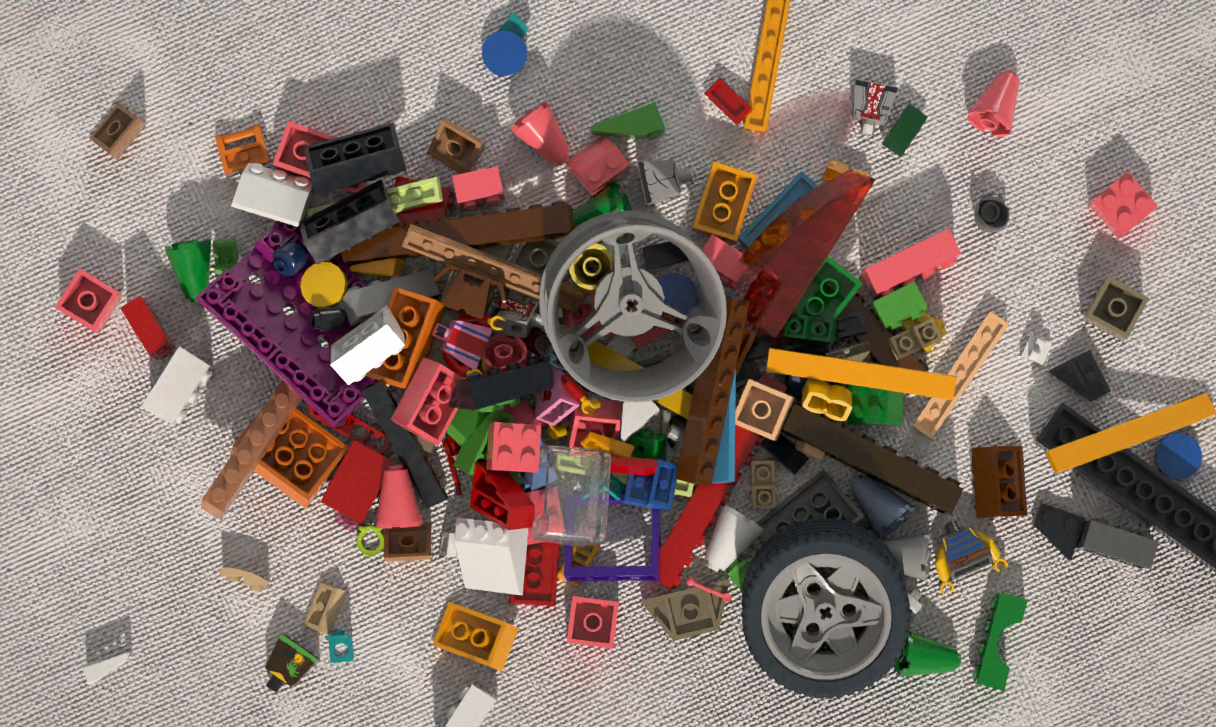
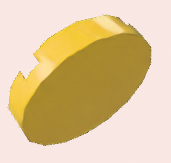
M322 262L318 265L313 264L305 271L300 287L305 300L316 308L334 306L341 302L346 294L348 284L343 271L338 266L330 262Z

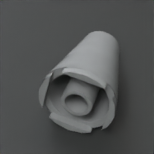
M925 533L882 540L883 544H886L890 552L895 556L904 575L920 580H928L931 550L927 547L928 543H931V534Z

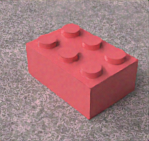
M423 358L390 420L421 439L439 446L458 408L449 407L450 398L457 381L464 378L440 363Z

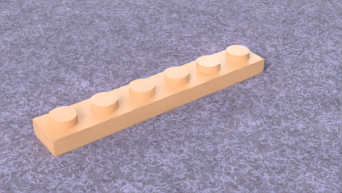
M991 311L987 314L947 374L957 376L954 400L931 397L912 425L914 429L929 439L934 437L1009 326V323Z

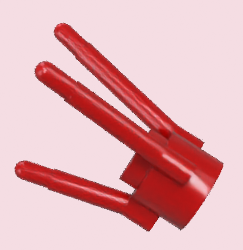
M449 437L442 441V446L448 458L457 495H461L462 492L456 467L453 465L454 459L457 458L461 447L452 437Z

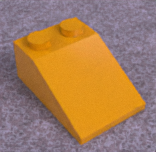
M449 602L432 645L502 672L519 628L502 620Z

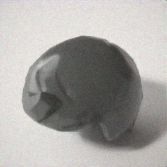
M992 192L987 193L977 203L974 210V221L977 227L989 233L1001 231L1008 224L1009 207L1005 206L1002 196Z

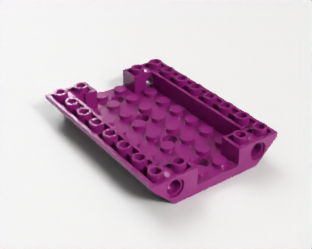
M278 221L257 241L255 247L230 270L227 268L195 299L330 425L336 427L366 400L361 391L362 388L377 382V380L364 376L360 381H354L348 385L331 366V345L360 324L351 326L346 315V322L343 323L341 329L318 331L311 328L309 314L310 311H315L316 307L305 300L300 285L305 271L313 264H316V262L304 245L300 224L297 227ZM287 242L302 245L307 253V264L294 276L282 275L275 269L272 257L274 252ZM336 255L328 261L343 271L347 279V290L355 286L360 288L367 287V284L354 272H351L350 268ZM249 276H257L260 279V283H252L249 280ZM283 308H292L294 315L289 316L285 314ZM317 339H325L328 342V347H321Z

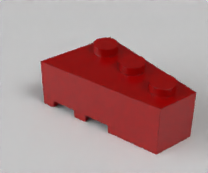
M487 461L475 462L470 507L507 530L532 528L535 505L508 471L486 470Z

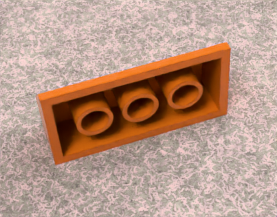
M395 287L388 307L404 334L405 345L398 354L390 355L380 367H373L366 372L365 376L377 381L384 379L386 384L406 391L423 358L428 357L434 340L432 332L435 325L440 323L445 306L435 299Z

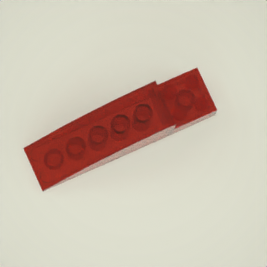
M852 171L840 174L800 197L776 217L752 242L739 259L742 264L758 275L752 281L748 292L742 299L750 301L745 324L754 330L775 338L777 337L875 182L873 177Z

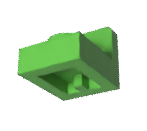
M737 558L728 567L730 571L727 575L742 592L744 577H746V571L750 565L746 559L740 561Z

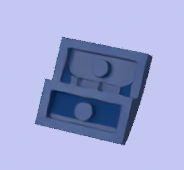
M657 459V469L653 476L628 474L622 503L645 508L671 510L677 482L675 477L678 464Z

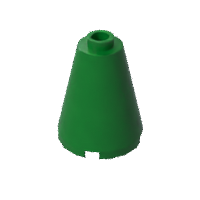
M617 181L611 182L573 212L574 227L576 228L582 223L606 213L633 211L626 194H620L618 189L622 188Z
M210 238L199 242L197 240L174 243L171 244L172 248L169 245L165 246V252L185 299H190L191 303H197L196 296L209 285Z
M909 630V636L906 639L907 643L905 648L902 649L900 658H897L894 670H898L899 672L896 675L902 677L954 672L956 668L960 667L961 654H958L956 648Z

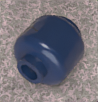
M285 243L273 254L274 267L282 275L294 276L307 264L305 248L298 243Z

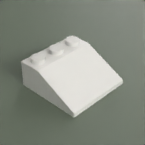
M179 346L141 407L174 426L177 423L181 424L187 416L188 412L185 410L190 403L194 404L199 397L200 392L198 390L202 383L207 384L213 374L211 372L213 367Z
M456 518L454 541L465 588L523 595L529 528L507 530L492 520Z

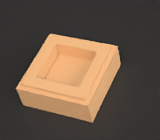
M798 441L795 446L797 451L812 459L820 461L825 455V452L806 442Z

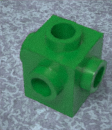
M640 429L639 432L631 436L628 443L634 446L631 457L661 460L665 457L666 434L654 433L652 429Z

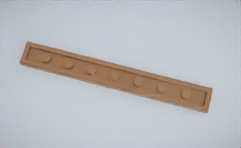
M410 224L401 247L448 265L451 264L503 283V286L539 299L542 274ZM562 282L557 306L576 313L585 295V291Z

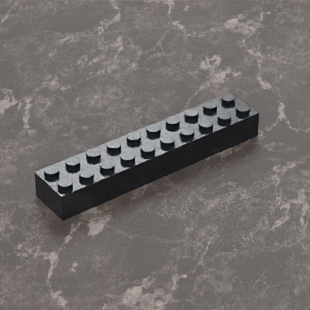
M1062 402L1058 404L1032 443L1047 452L1102 430ZM1126 448L1070 469L1216 573V511Z

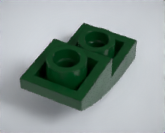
M909 103L882 141V145L901 157L928 116Z
M786 313L784 336L834 342L837 319Z

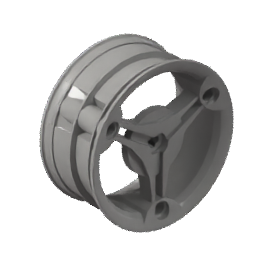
M641 211L606 213L594 217L573 229L551 254L542 275L539 291V308L542 323L553 349L564 368L581 385L600 396L612 400L646 402L669 396L693 382L712 361L720 346L726 325L725 293L721 279L711 261L694 240L680 227L660 216ZM653 234L679 247L695 270L700 288V305L694 306L685 313L664 302L663 290L658 280L649 271L637 267L632 243L641 241ZM601 240L608 245H612V270L606 273L596 286L593 296L595 310L574 329L559 324L558 295L563 278L571 264L587 248ZM619 245H626L628 266H621ZM629 299L634 303V306L631 308L626 303ZM664 311L681 318L680 325L661 318L662 312ZM600 320L602 325L582 339L581 334ZM689 324H699L697 330L693 332L688 331ZM653 326L679 332L683 343L674 354L664 361L645 369L632 371L612 370L590 362L587 349L592 342L610 332L621 336H636L645 333ZM578 340V345L570 349L572 342Z

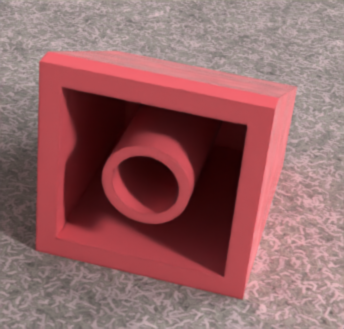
M604 136L599 137L565 162L590 198L611 182H618L629 174L630 164L617 146Z

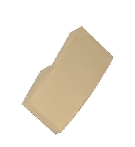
M932 318L887 339L896 360H899L942 340V337Z
M774 458L751 459L753 509L776 508Z
M220 567V577H226L228 582L241 581V577H244V586H250V591H264V586H270V581L258 574L242 569Z

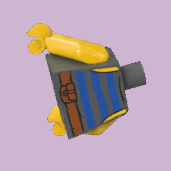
M951 521L944 526L948 535L941 539L942 545L937 548L935 560L938 579L942 581L939 585L942 594H944L943 586L945 584L951 585V591H954V586L948 580L949 578L953 581L990 564L994 571L1000 572L997 568L999 561L1007 568V561L999 557L1000 552L991 537L981 531H975L971 526L960 529L957 521Z

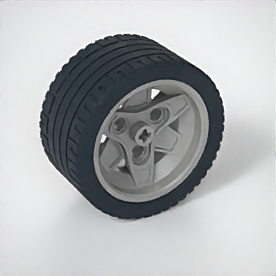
M812 518L804 522L803 520L796 522L795 525L786 526V529L779 530L776 535H772L769 538L768 542H764L761 549H758L755 553V558H752L750 566L747 568L746 577H744L742 587V625L748 649L751 655L753 654L756 663H759L760 668L763 672L767 673L768 677L774 679L780 686L783 685L785 689L793 690L796 694H804L807 697L815 696V698L820 699L822 697L833 699V697L841 698L844 695L850 696L857 691L859 693L864 688L874 685V682L881 680L882 676L890 671L891 666L893 667L896 664L897 658H900L902 649L905 648L907 643L911 611L906 584L899 563L880 538L875 537L872 532L866 531L864 527L860 525L858 527L850 521L848 523L842 519L835 520V518H817L815 520ZM833 567L837 569L827 578H824L815 568ZM794 580L798 593L783 597L786 588ZM858 581L865 588L869 600L853 595ZM810 583L820 585L819 590L815 592L808 590L807 587ZM853 604L855 606L854 611L848 613L843 610L844 605ZM783 622L798 624L794 638L788 633ZM810 623L819 625V628L812 632L807 630L806 627ZM865 626L862 633L855 638L853 627ZM826 641L832 650L822 651L818 649Z

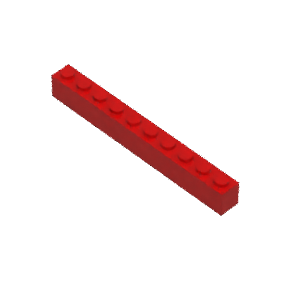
M765 373L762 374L758 381L759 383L788 394L785 392L787 389L786 385ZM735 424V482L712 483L711 487L697 486L661 548V570L658 583L669 589L672 586L677 587L684 576L680 573L684 565L690 566L695 557L692 551L696 545L701 547L707 536L703 532L707 525L712 527L719 516V514L715 513L718 506L722 505L724 507L731 495L727 493L731 484L737 485L742 476L739 470L743 464L748 466L754 455L750 451L754 444L760 445L764 436Z

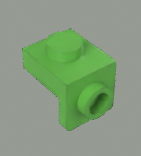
M213 240L214 274H221L227 268L230 270L239 262L237 240Z

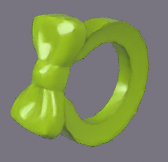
M360 524L358 527L360 533L357 537V547L360 552L369 556L381 552L384 547V535L381 532L383 528H376V524ZM368 530H373L379 537L380 544L375 550H367L362 545V537Z

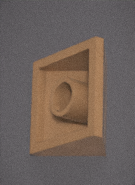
M118 103L89 139L118 161L145 128L146 124Z
M443 118L427 154L463 174L470 172L485 145L484 141Z
M431 523L405 528H385V562L433 559Z

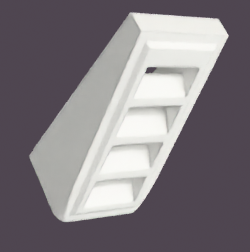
M125 652L84 666L83 671L88 685L95 684L130 660L132 657L131 652Z

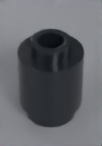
M338 305L316 308L315 311H310V325L313 330L317 329L318 331L341 329L343 323L346 322L345 311Z

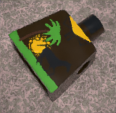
M281 634L265 666V669L273 674L266 683V686L276 693L284 682L294 687L319 662L320 658L287 635Z

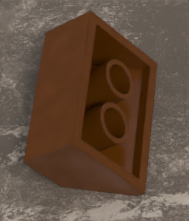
M989 446L972 448L976 517L1028 516L1023 447Z

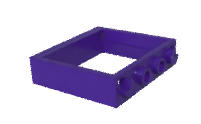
M604 490L596 491L595 494L590 495L584 500L580 498L581 491H573L572 494H566L564 577L566 581H660L661 509H652L651 566L573 567L574 505L625 504L622 503L625 490H623L620 500L615 499Z

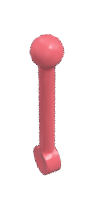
M688 577L686 580L688 586L694 585L723 598L724 602L732 600L731 594H723L696 582L693 577Z

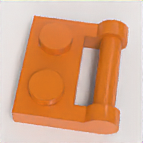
M259 123L252 125L253 127L225 136H222V134L215 136L226 176L244 171L248 163H258L261 165L271 163ZM256 137V142L226 150V144Z

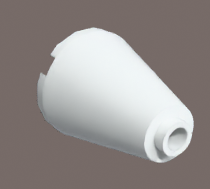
M724 505L704 557L708 561L706 566L715 572H718L719 569L725 571L761 535L764 529L752 520L750 521L740 512Z

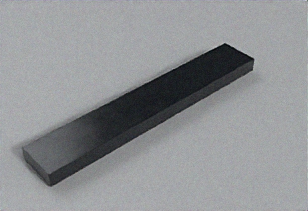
M384 379L363 387L361 391L404 469H408L410 479L425 506L429 507L447 500L448 495L415 435L390 420L398 405Z

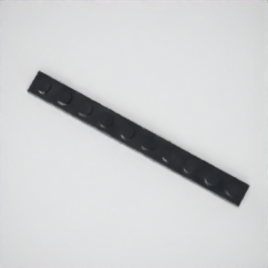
M861 309L839 314L836 318L834 341L867 334ZM785 327L758 333L744 362L768 357L769 348L791 350L825 341L784 336ZM672 354L635 363L648 368L664 361Z

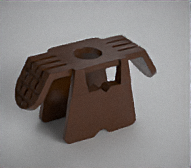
M449 264L432 280L434 283H437L451 271L459 273L442 301L445 309L482 319L486 315L491 285L500 288L503 308H507L503 283Z

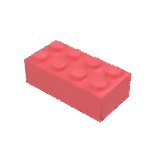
M288 121L273 165L276 169L311 180L304 147L337 137ZM369 181L337 190L352 195L367 187Z
M947 229L865 268L861 275L872 298L874 299L878 296L882 298L894 292V289L897 287L902 288L914 281L916 282L915 279L918 277L924 280L934 275L939 267L945 270L958 262L957 258L961 255V251L950 229Z

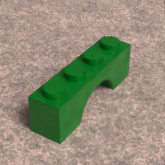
M1001 592L997 593V596L992 597L990 603V610H993L991 619L987 618L984 626V632L987 633L985 642L981 641L978 655H981L979 665L975 664L972 678H975V684L1001 691L1005 690L1010 668L1000 659L997 651V642L1005 628L1012 624L1022 623L1027 599Z

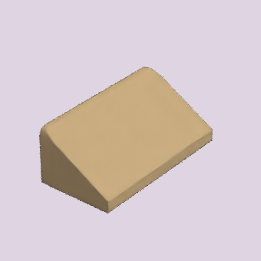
M320 581L303 625L330 635L347 592Z

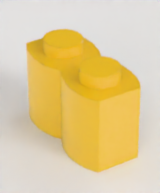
M808 378L802 390V406L813 413H824L833 420L846 421L852 410V393L845 387L829 385L824 380Z

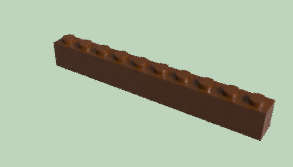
M564 201L553 202L552 206L547 207L536 204L529 206V209L525 210L508 208L503 213L485 211L480 216L463 214L458 219L441 217L436 222L418 220L414 224L417 227L475 249L563 238L575 229L573 208ZM396 223L393 228L377 233L372 239L356 244L349 251H343L342 259L345 264L351 266L389 258L405 259L425 255L401 247L410 225Z

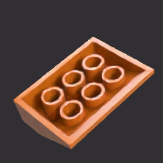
M295 409L254 471L306 509L344 458L349 447L298 409ZM257 416L233 444L231 454H233Z

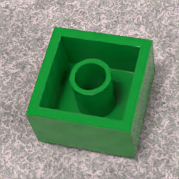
M849 384V391L852 393V410L848 416V424L860 426H902V392Z

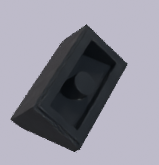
M781 433L777 441L765 438L759 445L793 476L809 460L805 454L797 451L795 445Z

